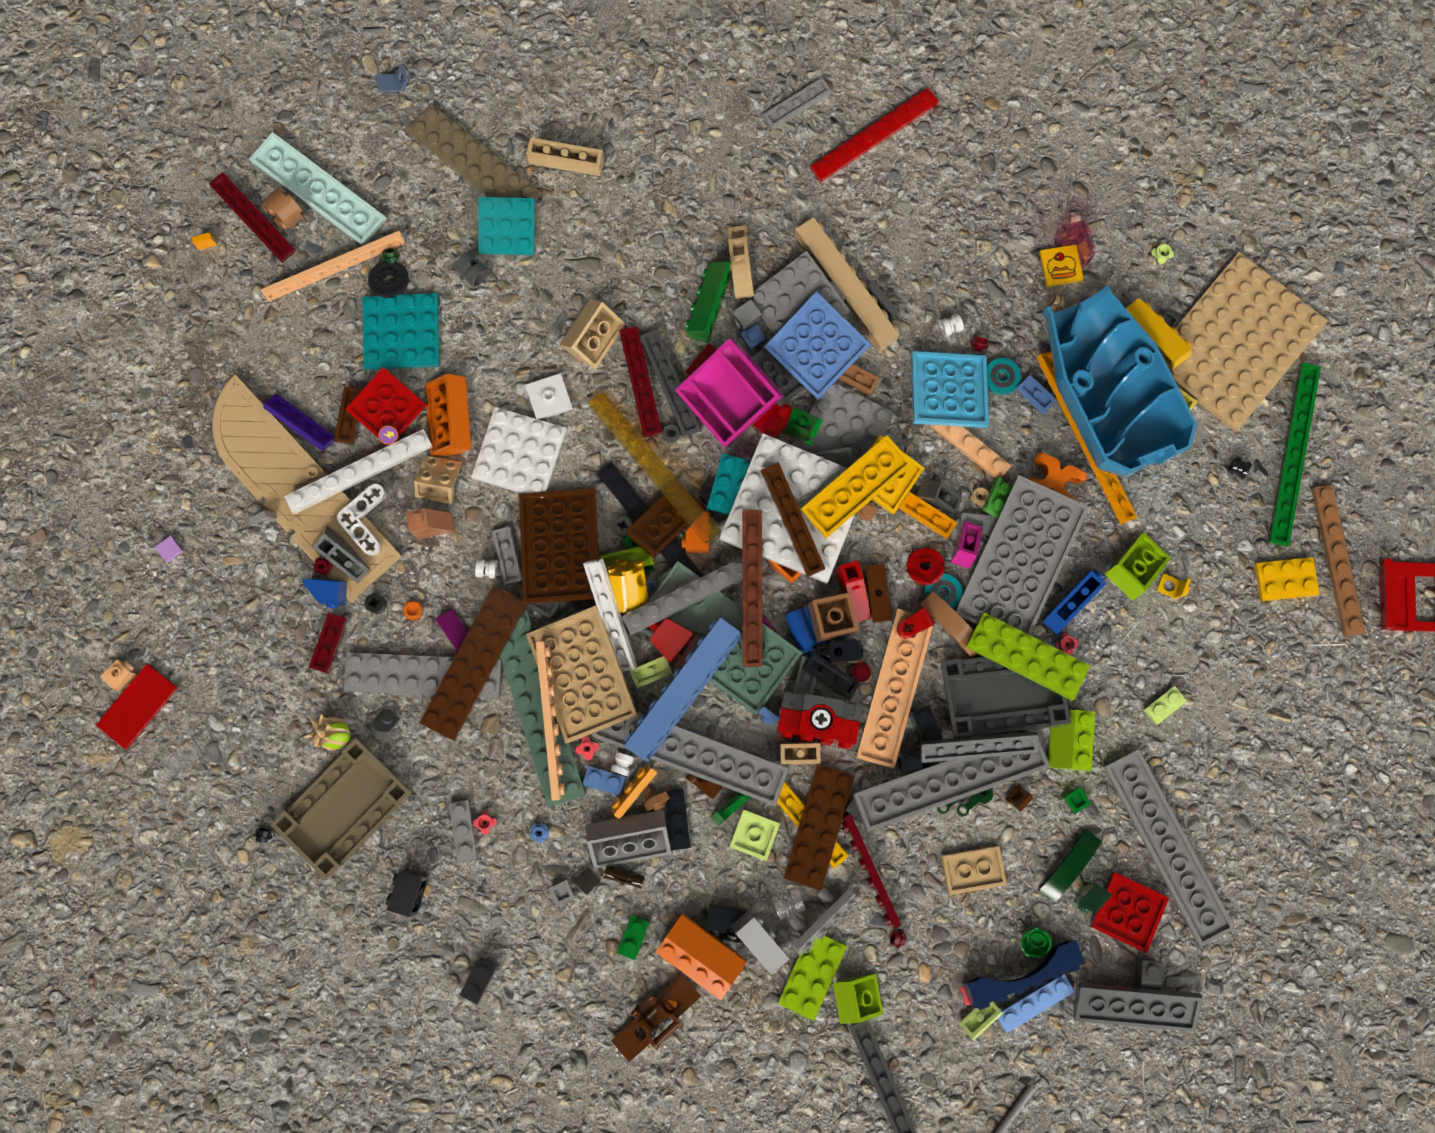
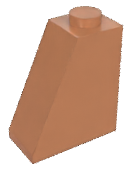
M427 508L406 512L409 531L417 539L455 532L452 513Z

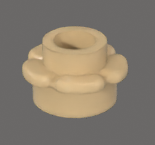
M1055 294L1051 298L1048 306L1051 307L1052 312L1061 311L1064 307L1063 295Z
M983 487L975 488L971 492V500L973 503L982 506L985 504L989 493Z

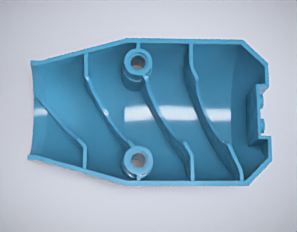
M1105 286L1095 295L1066 310L1053 313L1050 306L1044 309L1042 314L1046 320L1057 388L1099 470L1127 478L1145 467V464L1146 466L1152 463L1160 465L1191 448L1197 423L1156 343L1115 297L1109 286Z

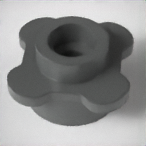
M734 932L723 935L722 941L731 949H738L742 944L741 939Z

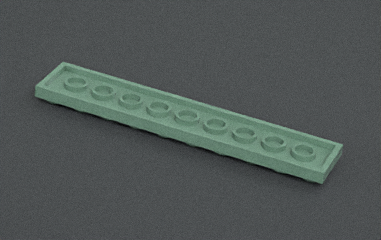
M524 611L500 657L548 808L585 796L586 793L570 743L565 744L559 727V736H556L557 744H560L561 755L558 756V759L563 767V775H560L561 783H564L565 795H562L561 800L552 801L539 671L526 636L527 633L534 630L528 612ZM554 716L555 724H558L556 716Z

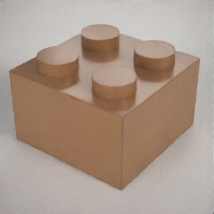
M850 593L812 600L808 604L817 642L852 635L859 631Z

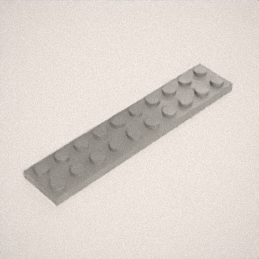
M638 712V716L592 734V737L630 751L624 746L627 743L625 739L631 731L635 732L639 727L637 723L643 715H647ZM677 726L673 728L651 758L662 764L776 806L789 768Z
M1038 739V753L949 760L853 794L865 829L867 832L1039 772L1049 768L1050 765Z
M1137 749L1104 766L1106 774L1197 945L1202 947L1235 930V926L1140 750Z

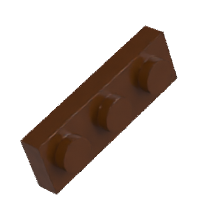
M344 387L334 438L335 443L355 444L359 421L345 409L363 389Z

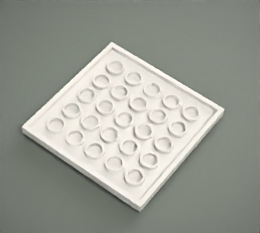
M762 434L719 540L742 549V510H762V557L806 575L760 471L779 462L797 505L801 509L848 468ZM801 512L826 568L824 571L809 577L827 584L854 515L825 539Z

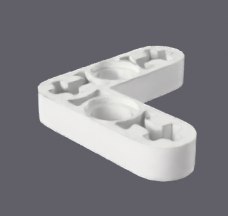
M379 484L369 486L345 506L337 516L340 525L362 551L370 556L377 555L380 552L381 544L360 519L384 500L386 491ZM374 489L380 490V491H379V494H380L379 497L373 496V495H374V492H373ZM366 495H367L368 497L373 496V497L371 498V500L373 501V503H370V501H369L367 498H365V496H366ZM361 500L367 503L363 511L357 509V503ZM344 514H351L349 519L356 524L351 526L349 522H343V520L345 519ZM362 527L364 535L359 538L355 537V529ZM366 538L370 543H375L374 551L367 550L369 546L366 542H364Z

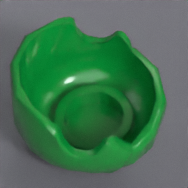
M1031 927L1025 930L1020 940L1021 949L1028 957L1040 958L1046 955L1052 947L1051 936L1041 927Z

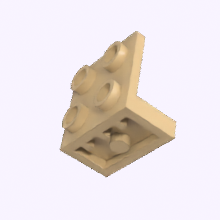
M425 455L414 480L415 497L452 504L454 501V484L462 463Z

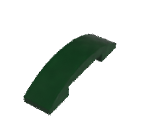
M1085 829L1075 841L1073 848L1053 874L1048 876L1038 891L1052 903H1055L1080 875L1102 841Z

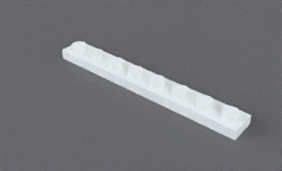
M424 429L310 483L284 496L294 515L432 448V445Z

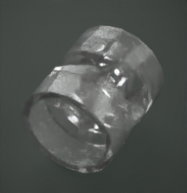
M797 886L786 890L785 894L780 892L770 896L780 921L789 918L791 913L798 914L806 911Z

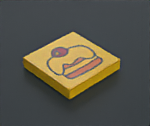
M1077 245L1039 251L1046 287L1082 282L1084 280Z

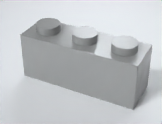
M748 910L730 927L772 975L789 960L785 954L788 950L780 941L776 943L773 940L776 937L769 928L765 930L762 927L764 923L757 914L753 916Z

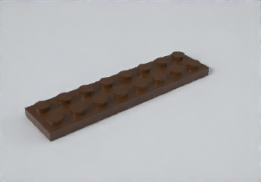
M495 585L492 586L424 713L420 724L456 741L527 605H524L523 599Z

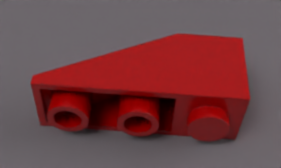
M858 560L840 565L835 569L842 594L850 593L857 623L871 619L865 582Z

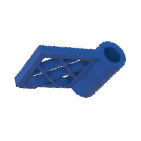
M808 607L795 610L784 616L797 648L803 651L804 654L815 650L813 646L828 641L817 642L812 620L808 614ZM850 635L838 637V640L849 637Z

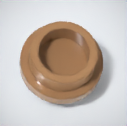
M868 502L857 513L860 519L870 521L876 516L877 510L874 504Z

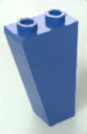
M1089 569L1042 621L1054 633L1058 634L1106 585L1103 581L1105 577L1096 569L1094 571Z

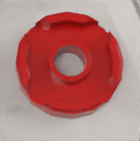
M917 549L907 560V573L910 579L917 584H934L944 574L945 563L943 557L935 549ZM927 562L931 565V568L923 570L920 566L922 563Z

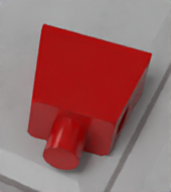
M666 618L662 623L659 621L649 626L654 632L649 640L669 663L674 661L686 646L688 640L695 635L694 632L669 618Z

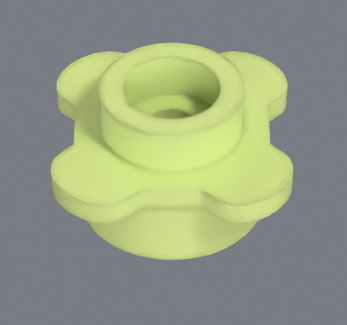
M1161 243L1158 248H1153L1151 254L1158 259L1159 264H1164L1165 260L1172 258L1174 255L1171 247L1166 243Z

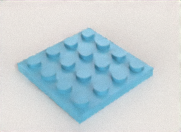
M912 352L913 424L987 428L989 426L987 361L985 355Z

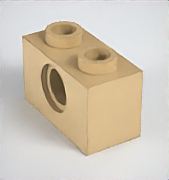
M820 743L780 744V765L821 763Z

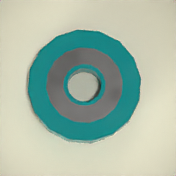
M997 358L987 365L988 390L997 395L1010 394L1019 386L1021 371L1012 360ZM1001 372L1006 374L1007 380L1000 381L997 374Z
M943 574L942 578L934 584L925 585L924 598L932 591L938 595V590L945 588L948 591V596L941 599L952 609L958 606L962 598L963 590L961 584L955 577L949 574Z

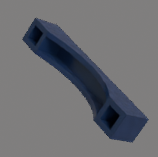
M1069 939L1052 946L1043 962L1023 977L1000 981L979 976L962 984L971 1007L982 1010L990 1006L989 1003L993 1001L1002 1002L1007 1000L1010 994L1015 993V995L1026 992V988L1029 986H1041L1045 984L1044 980L1058 979L1063 976V972H1075L1081 969L1080 965L1085 964L1077 941Z

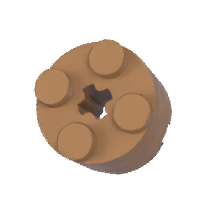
M278 186L262 200L260 206L267 214L275 217L273 221L279 228L289 230L305 214L302 213L303 210L289 194L285 196L282 193L284 189Z

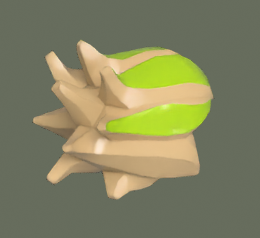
M320 714L319 721L310 718L314 729L304 736V738H311L309 743L315 742V747H322L331 751L344 747L351 738L347 722L336 716L324 717L323 714Z

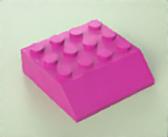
M731 338L675 389L678 395L724 447L733 444L785 396L752 357Z

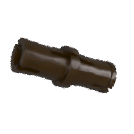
M609 866L606 867L603 876L604 879L620 882V885L624 886L627 884L642 889L645 876L630 873L626 869L622 871Z

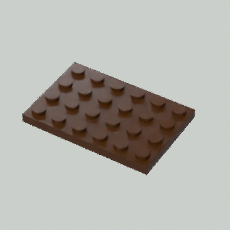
M595 488L519 494L524 605L594 599L583 563L599 559Z

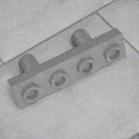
M824 887L817 897L829 909L812 926H808L798 915L791 919L789 924L801 935L793 944L794 951L799 956L803 952L807 953L813 947V942L817 938H823L827 933V929L832 924H837L845 911L853 908L856 901L854 892L848 889L837 899Z

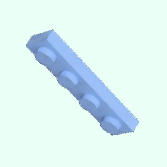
M1062 973V977L1050 980L1001 1010L1003 1014L998 1018V1021L1006 1033L1012 1031L1074 993L1075 991L1065 974Z

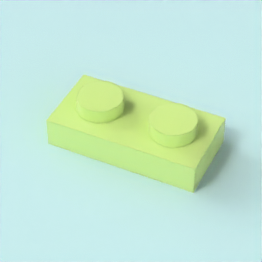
M664 656L641 665L635 670H630L637 689L673 674Z
M1172 686L1143 711L1155 725H1158L1187 702V700L1175 686Z
M994 1002L989 1003L990 1006L982 1010L975 1008L959 1023L973 1041L1003 1014Z

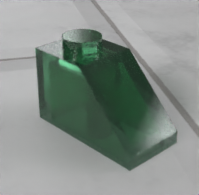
M1084 882L1073 902L1078 905L1077 909L1083 913L1088 914L1090 912L1095 914L1112 894L1096 883Z

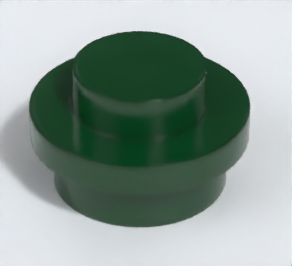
M388 248L382 251L381 259L388 264L395 263L400 254L395 248Z

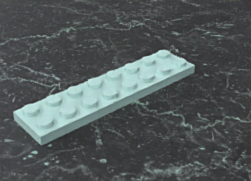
M273 132L249 158L250 162L361 246L366 245L387 220L383 214Z

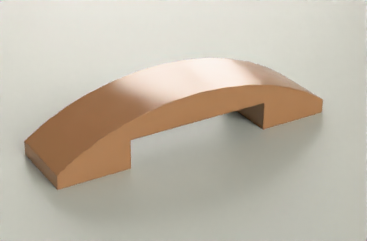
M932 591L919 606L927 608L931 617L959 644V647L970 659L975 658L978 653L966 648L974 630L956 611Z

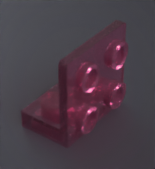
M1084 220L1063 225L1054 239L1056 246H1069L1073 242L1074 245H1077L1082 269L1088 266L1096 252L1095 246L1089 238L1090 230L1088 226H1085Z

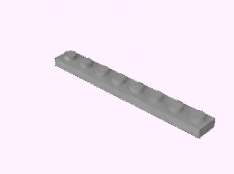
M762 557V570L768 568V564ZM742 558L622 616L630 634L633 635L742 581Z

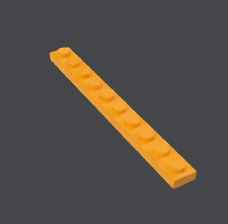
M1051 351L1040 354L1036 357L1117 519L1122 525L1138 518L1117 476L1097 468L1057 388Z

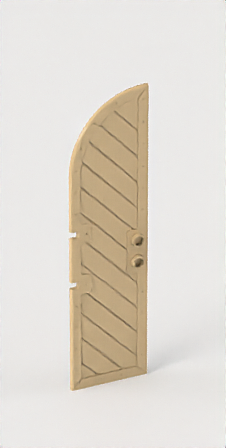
M234 374L221 390L213 411L212 431L219 455L228 468L258 501L265 497L266 501L262 504L267 511L275 513L277 518L275 520L287 533L291 529L295 531L291 538L314 563L318 557H324L312 548L314 539L328 526L341 536L368 565L370 571L358 583L334 564H332V570L326 574L329 580L347 581L346 598L352 603L395 564L402 555L366 516L360 520L380 542L381 550L374 556H370L362 551L337 520L338 513L351 502L350 498L343 491L294 515L292 514L284 496L328 474L276 417L263 408L264 404ZM344 514L345 519L343 520V522L347 521L351 524V526L356 524L349 519L351 514ZM362 527L355 529V537L359 538L364 535ZM366 538L364 542H366L369 546L367 550L374 551L375 543H370Z

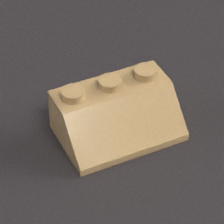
M590 299L559 345L578 360L596 369L620 334L619 330H622L626 323L603 302Z

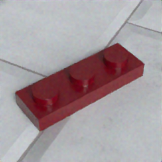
M332 613L327 614L308 668L329 674L348 621L347 618Z

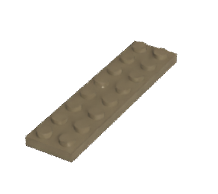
M432 104L407 129V132L486 197L534 198L536 202L541 196L539 190Z

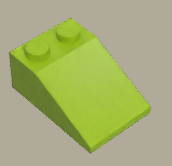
M1142 532L1110 566L1105 575L1133 601L1146 592L1170 561L1171 557L1145 532Z

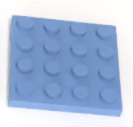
M816 291L764 347L819 399L871 344Z

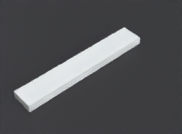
M603 558L586 561L583 565L621 669L622 671L635 670L637 664Z

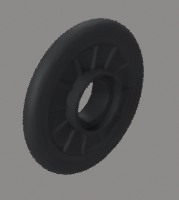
M386 261L380 262L371 269L368 276V284L371 291L383 298H392L400 295L406 289L409 282L406 268L398 262L390 264L386 263ZM386 276H392L393 281L390 283H385L384 278Z

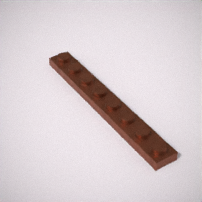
M742 510L743 667H762V510Z

